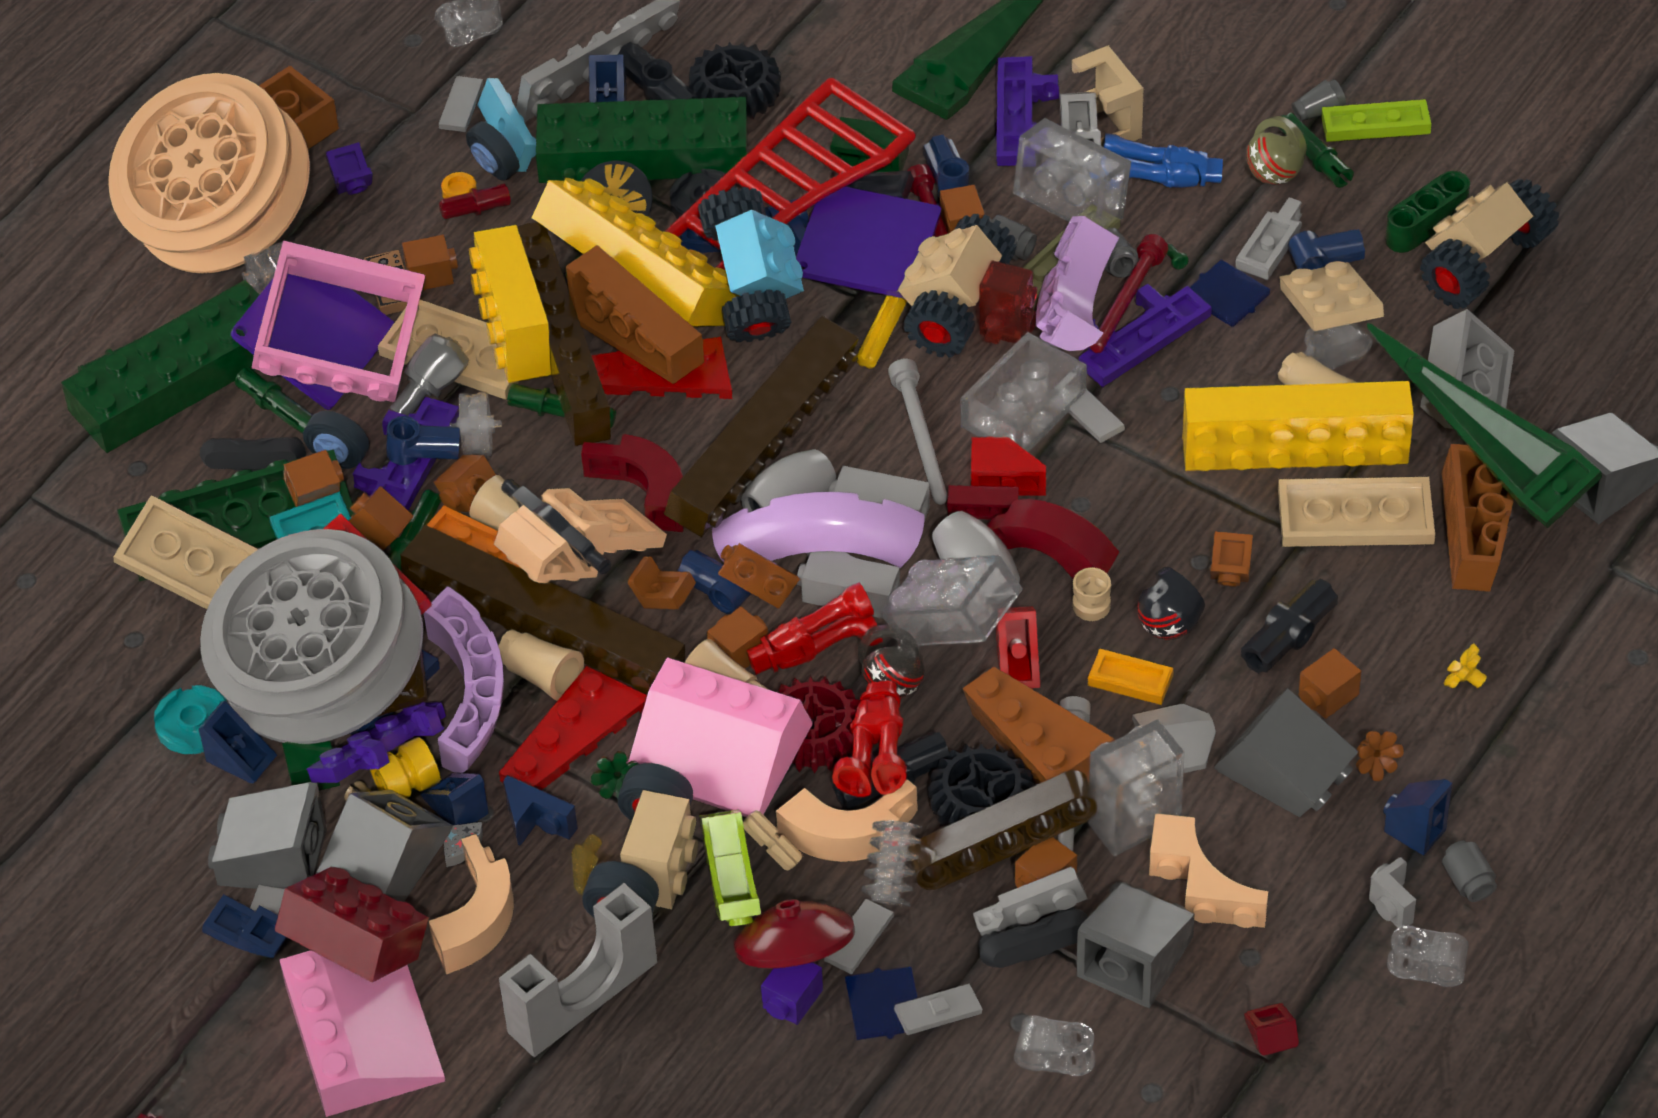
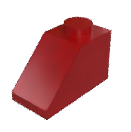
M972 437L971 486L1019 487V496H1046V465L1009 437Z
M1034 607L996 608L995 623L999 670L1029 688H1040L1037 622Z

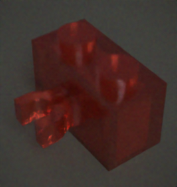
M992 260L979 285L980 335L985 336L986 342L999 344L1000 340L1021 345L1026 333H1031L1036 324V311H1033V305L1037 296V287L1033 286V271Z

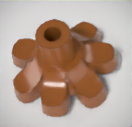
M1370 731L1366 734V739L1357 747V755L1361 759L1357 761L1356 768L1361 774L1369 772L1370 777L1374 781H1381L1384 778L1383 769L1388 773H1392L1397 769L1398 764L1393 758L1402 757L1404 749L1402 745L1395 743L1397 740L1395 733L1386 731L1380 736L1379 732Z

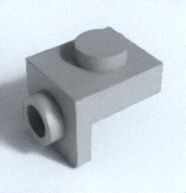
M1400 857L1391 864L1381 865L1372 874L1369 900L1375 905L1376 910L1383 919L1391 921L1402 931L1414 921L1416 899L1403 887L1407 862Z

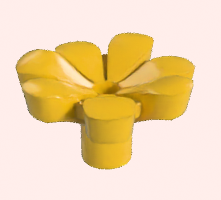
M1474 643L1461 655L1460 662L1454 660L1449 665L1447 671L1451 674L1446 677L1444 685L1455 688L1459 682L1467 680L1473 686L1479 688L1485 682L1487 676L1476 668L1481 657L1478 655L1480 649Z

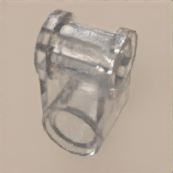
M456 0L448 2L437 9L434 18L437 25L444 28L448 44L455 47L463 46L473 40L495 34L503 26L499 0Z
M1357 322L1319 331H1313L1310 328L1305 334L1307 349L1303 353L1315 358L1332 370L1350 361L1362 358L1371 348L1373 339Z
M1402 926L1394 931L1391 937V947L1393 950L1389 952L1387 957V967L1393 975L1402 979L1435 983L1443 987H1454L1463 982L1469 947L1468 941L1464 937L1456 933H1443L1420 929L1414 926ZM1408 937L1412 938L1410 946H1406ZM1405 958L1409 959L1406 968L1403 967Z
M1041 1016L1026 1017L1021 1024L1014 1060L1019 1066L1031 1071L1043 1070L1072 1076L1088 1074L1095 1066V1053L1092 1049L1094 1046V1033L1089 1026L1080 1022L1052 1020ZM1077 1033L1081 1036V1042H1077ZM1072 1056H1076V1065L1072 1063Z

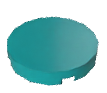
M203 685L192 686V689L182 691V688L172 691L160 701L154 712L155 731L160 742L169 750L181 754H200L204 752L199 728L222 701L227 702L226 698L216 689Z

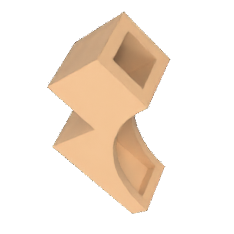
M1155 814L1150 850L1149 876H1158L1168 880L1187 879L1185 908L1189 912L1194 913V920L1200 923L1216 922L1235 924L1244 928L1253 926L1265 928L1268 891L1241 885L1220 873L1208 861L1198 844L1194 817Z

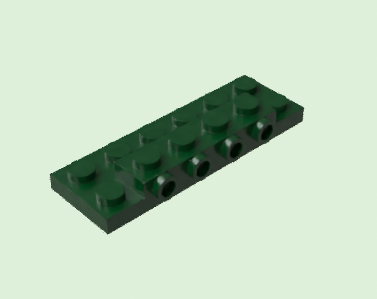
M334 449L327 451L331 461L337 460ZM284 459L274 461L267 468L252 472L249 469L238 471L231 478L221 481L205 480L189 490H169L162 493L158 498L255 548H261L277 540L269 522V517L296 507L284 481V464L289 463L288 460ZM345 481L340 482V494L351 517L354 514L349 509L352 501ZM147 501L117 509L124 537L128 534ZM137 574L139 582L147 580L146 578Z

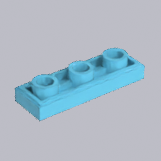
M487 78L477 106L487 123L501 132L512 145L520 164V168L516 172H526L531 159L536 155V139L530 134L523 116L518 113L512 103L510 94L506 92L498 78Z

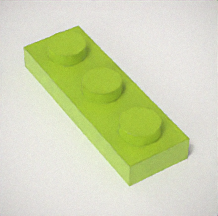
M1426 99L1322 107L1321 119L1326 142L1431 133V120Z

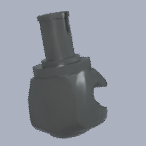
M436 333L427 337L410 358L406 369L403 371L409 376L407 378L409 383L393 405L391 404L390 408L393 411L408 416L409 413H413L425 396L433 394L439 398L442 394L440 390L452 384L461 375L469 363V358L463 352L462 346L458 341Z

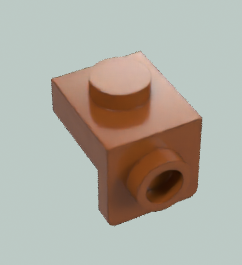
M1215 531L1210 571L1211 579H1217L1218 584L1230 587L1240 586L1241 582H1249L1253 535Z
M643 557L629 577L628 584L644 609H679L696 584V581L690 572L660 571L652 557Z

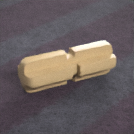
M760 811L752 812L743 821L744 830L761 847L765 844L768 847L766 852L784 870L788 871L794 868L801 860V852L783 834L779 837L776 834L778 829Z

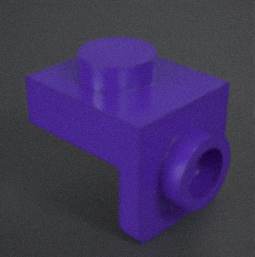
M359 142L326 152L325 157L338 194L345 192L349 195L358 194L365 191L369 185H372L373 174L371 168L367 167Z

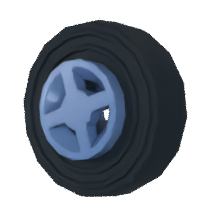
M481 121L467 132L466 142L474 158L491 175L505 181L520 168L518 157L512 145L492 125Z
M333 411L315 413L303 431L304 442L313 454L323 450L329 451L334 449L337 461L342 469H351L358 466L369 449V440L364 430L355 421Z

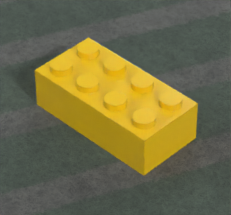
M517 225L474 232L475 247L469 248L472 268L476 269V273L471 274V283L474 295H481V298L478 299L482 320H489V323H486L490 345L496 344L497 346L494 348L497 369H504L508 383L551 375L548 320Z

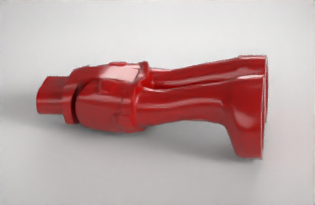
M858 582L847 587L838 597L814 613L800 619L794 617L789 622L779 625L768 636L764 635L760 638L761 644L747 649L746 653L755 675L769 669L775 673L778 672V667L780 669H788L809 663L817 654L845 638L858 637L869 647L883 643L881 632L872 616L874 615V609L861 583ZM829 623H832V624L828 625L827 627H825V628L819 630L820 628L824 627L825 625H827V624H829Z
M893 681L869 683L866 691L861 694L855 717L850 724V729L853 733L852 757L841 758L835 764L832 775L833 783L836 787L847 794L856 797H867L871 794L873 781L876 790L880 794L888 795L900 789L906 781V764L897 755L898 737L902 733L904 719L901 717L899 710L901 698L896 692L897 685ZM880 742L879 755L873 761L871 772L873 744Z

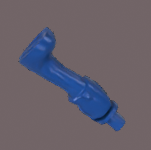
M1105 133L1100 192H1114L1121 179L1131 177L1161 183L1169 188L1194 187L1198 185L1199 180L1202 187H1205V182L1221 183L1223 159L1207 157V152H1198L1188 149V147H1177L1175 145L1154 147L1124 139L1116 134Z

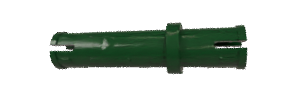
M250 367L240 370L235 378V386L254 398L255 403L264 410L269 409L303 434L304 428L313 414L281 391V387L274 381H266Z

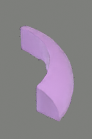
M1072 216L1054 252L1055 257L1059 259L1058 263L1044 278L1036 311V326L1042 330L1040 338L1052 346L1067 351L1084 350L1095 344L1103 335V332L1095 328L1093 323V304L1102 273L1119 237L1085 216Z
M812 492L774 498L770 501V506L756 509L752 512H749L747 508L740 510L724 519L717 528L713 527L712 536L714 547L719 557L725 546L730 545L732 547L741 543L770 561L800 553L836 551L874 557L901 568L910 559L919 544L923 533L924 514L886 499L883 500L882 504L859 500L858 495L855 493Z
M447 586L431 602L433 605L424 612L428 639L449 655L457 665L465 681L463 702L460 703L447 729L438 738L442 767L452 772L463 773L479 757L496 727L502 704L504 673L500 649L493 632H490L482 621L477 609L463 596Z

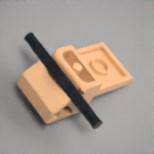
M507 479L501 486L503 493L513 499L519 509L500 524L494 545L507 555L509 561L517 564L527 572L530 579L539 583H549L550 580L565 579L568 581H578L580 578H596L598 572L606 574L612 567L610 560L603 556L604 552L615 553L617 550L627 549L645 551L646 548H662L667 536L664 531L624 499L584 501L570 488L547 489L541 495L542 500H540L524 485L520 487L513 479Z

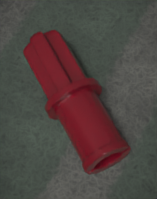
M505 183L480 190L471 188L469 193L442 199L439 202V209L444 219L475 213L477 216L481 215V211L510 205V194Z

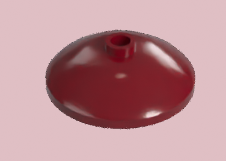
M785 900L761 913L752 923H749L742 929L734 943L735 953L742 963L758 968H785L811 963L844 948L855 935L854 921L850 915L830 905L813 901Z

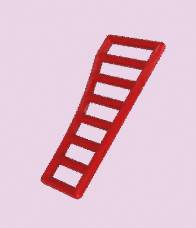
M828 78L664 232L680 237L689 228L721 250L719 240L708 239L704 235L698 206L703 199H709V195H719V191L722 190L728 192L736 183L742 187H748L749 190L755 188L757 191H760L763 201L779 211L772 219L788 224L796 216L825 197L890 164L915 140L916 134L911 128L835 78ZM831 94H834L897 136V138L883 149L819 105ZM810 116L871 158L851 166L797 130L796 127ZM786 138L838 173V175L820 184L772 150ZM760 161H763L807 191V193L791 203L748 174V172ZM722 260L716 267L725 270L724 261Z

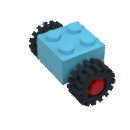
M736 187L731 188L729 192H725V190L719 191V195H709V199H703L698 206L704 235L708 239L719 240L730 291L743 296L741 298L736 296L732 298V301H727L725 306H722L728 338L732 341L736 340V342L744 340L746 342H753L754 339H758V341L765 340L764 337L769 336L772 338L776 336V333H783L785 328L791 326L786 298L804 291L801 281L803 271L800 263L796 260L793 247L795 237L788 225L766 216L761 192L755 188L749 190L748 187H742L741 190H737Z

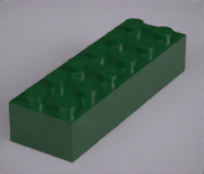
M746 97L537 104L536 162L539 183H548L549 180H563L562 171L566 168H572L576 172L578 168L585 167L590 171L601 163L616 160L635 165L646 175L648 180L678 179L683 174L691 171L692 175L701 173V169H714L727 173L748 154Z
M244 280L62 381L61 384L68 411L106 453H109L234 382L240 370L245 367L252 369L254 355L232 338L231 331L260 294ZM236 330L238 335L245 336L242 330Z

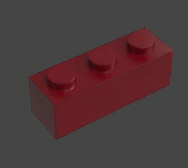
M948 485V516L957 511H964L977 519L992 520L997 515L1006 514L1012 502L1019 500V487Z

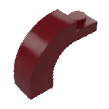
M627 434L622 435L620 445L583 443L581 457L584 477L621 480L639 486L647 494L644 504L645 517L663 531L684 532V526L664 515L670 492L683 478L679 465L665 449L647 439Z
M1033 499L1014 500L1006 514L997 515L988 524V527L999 537L1007 549L1030 548L1045 553L1056 560L1072 579H1074L1079 571L1085 568L1101 569L1108 574L1119 554L1118 549L1107 536L1087 519L1065 507L1046 501Z

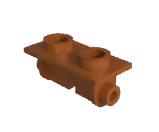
M741 543L732 547L727 545L721 552L720 557L724 560V565L718 574L778 609L800 580L797 575Z

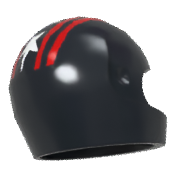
M1163 567L1155 573L1158 583L1142 591L1137 604V613L1142 626L1152 636L1164 640H1175L1187 635L1196 626L1205 609V602L1198 590L1182 574L1170 567Z

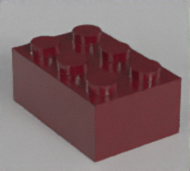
M330 867L285 888L275 931L373 983L418 960L429 917L416 911L411 904L397 901L383 894L380 888L358 881L351 877L346 870Z

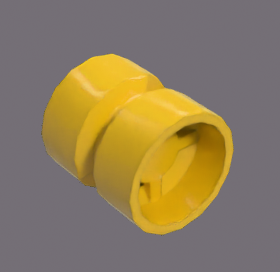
M420 737L399 745L398 753L395 755L387 752L390 763L380 769H370L372 778L379 791L393 790L405 798L411 797V790L413 788L423 791L441 781L434 757L424 740Z

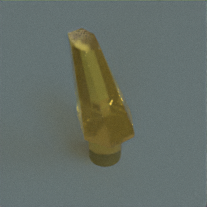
M589 835L582 846L576 844L572 850L574 888L580 895H583L589 875L599 860L595 854L601 847L602 841L595 835Z

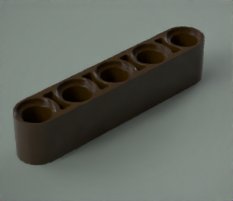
M1080 771L1064 772L918 839L910 846L908 851L918 885L926 890L940 889L1087 822L1093 818L1098 809L1087 776Z

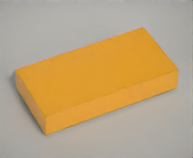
M1099 649L1088 676V686L1162 705L1173 678V668Z

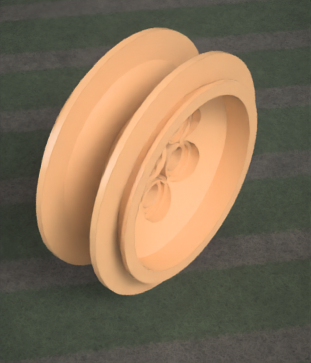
M212 73L193 76L174 83L153 96L136 112L124 128L114 149L109 169V193L112 206L122 225L135 238L143 242L150 252L165 264L191 273L226 271L247 263L262 254L288 229L302 205L308 186L310 174L308 148L302 132L296 123L257 84L248 79L230 74Z

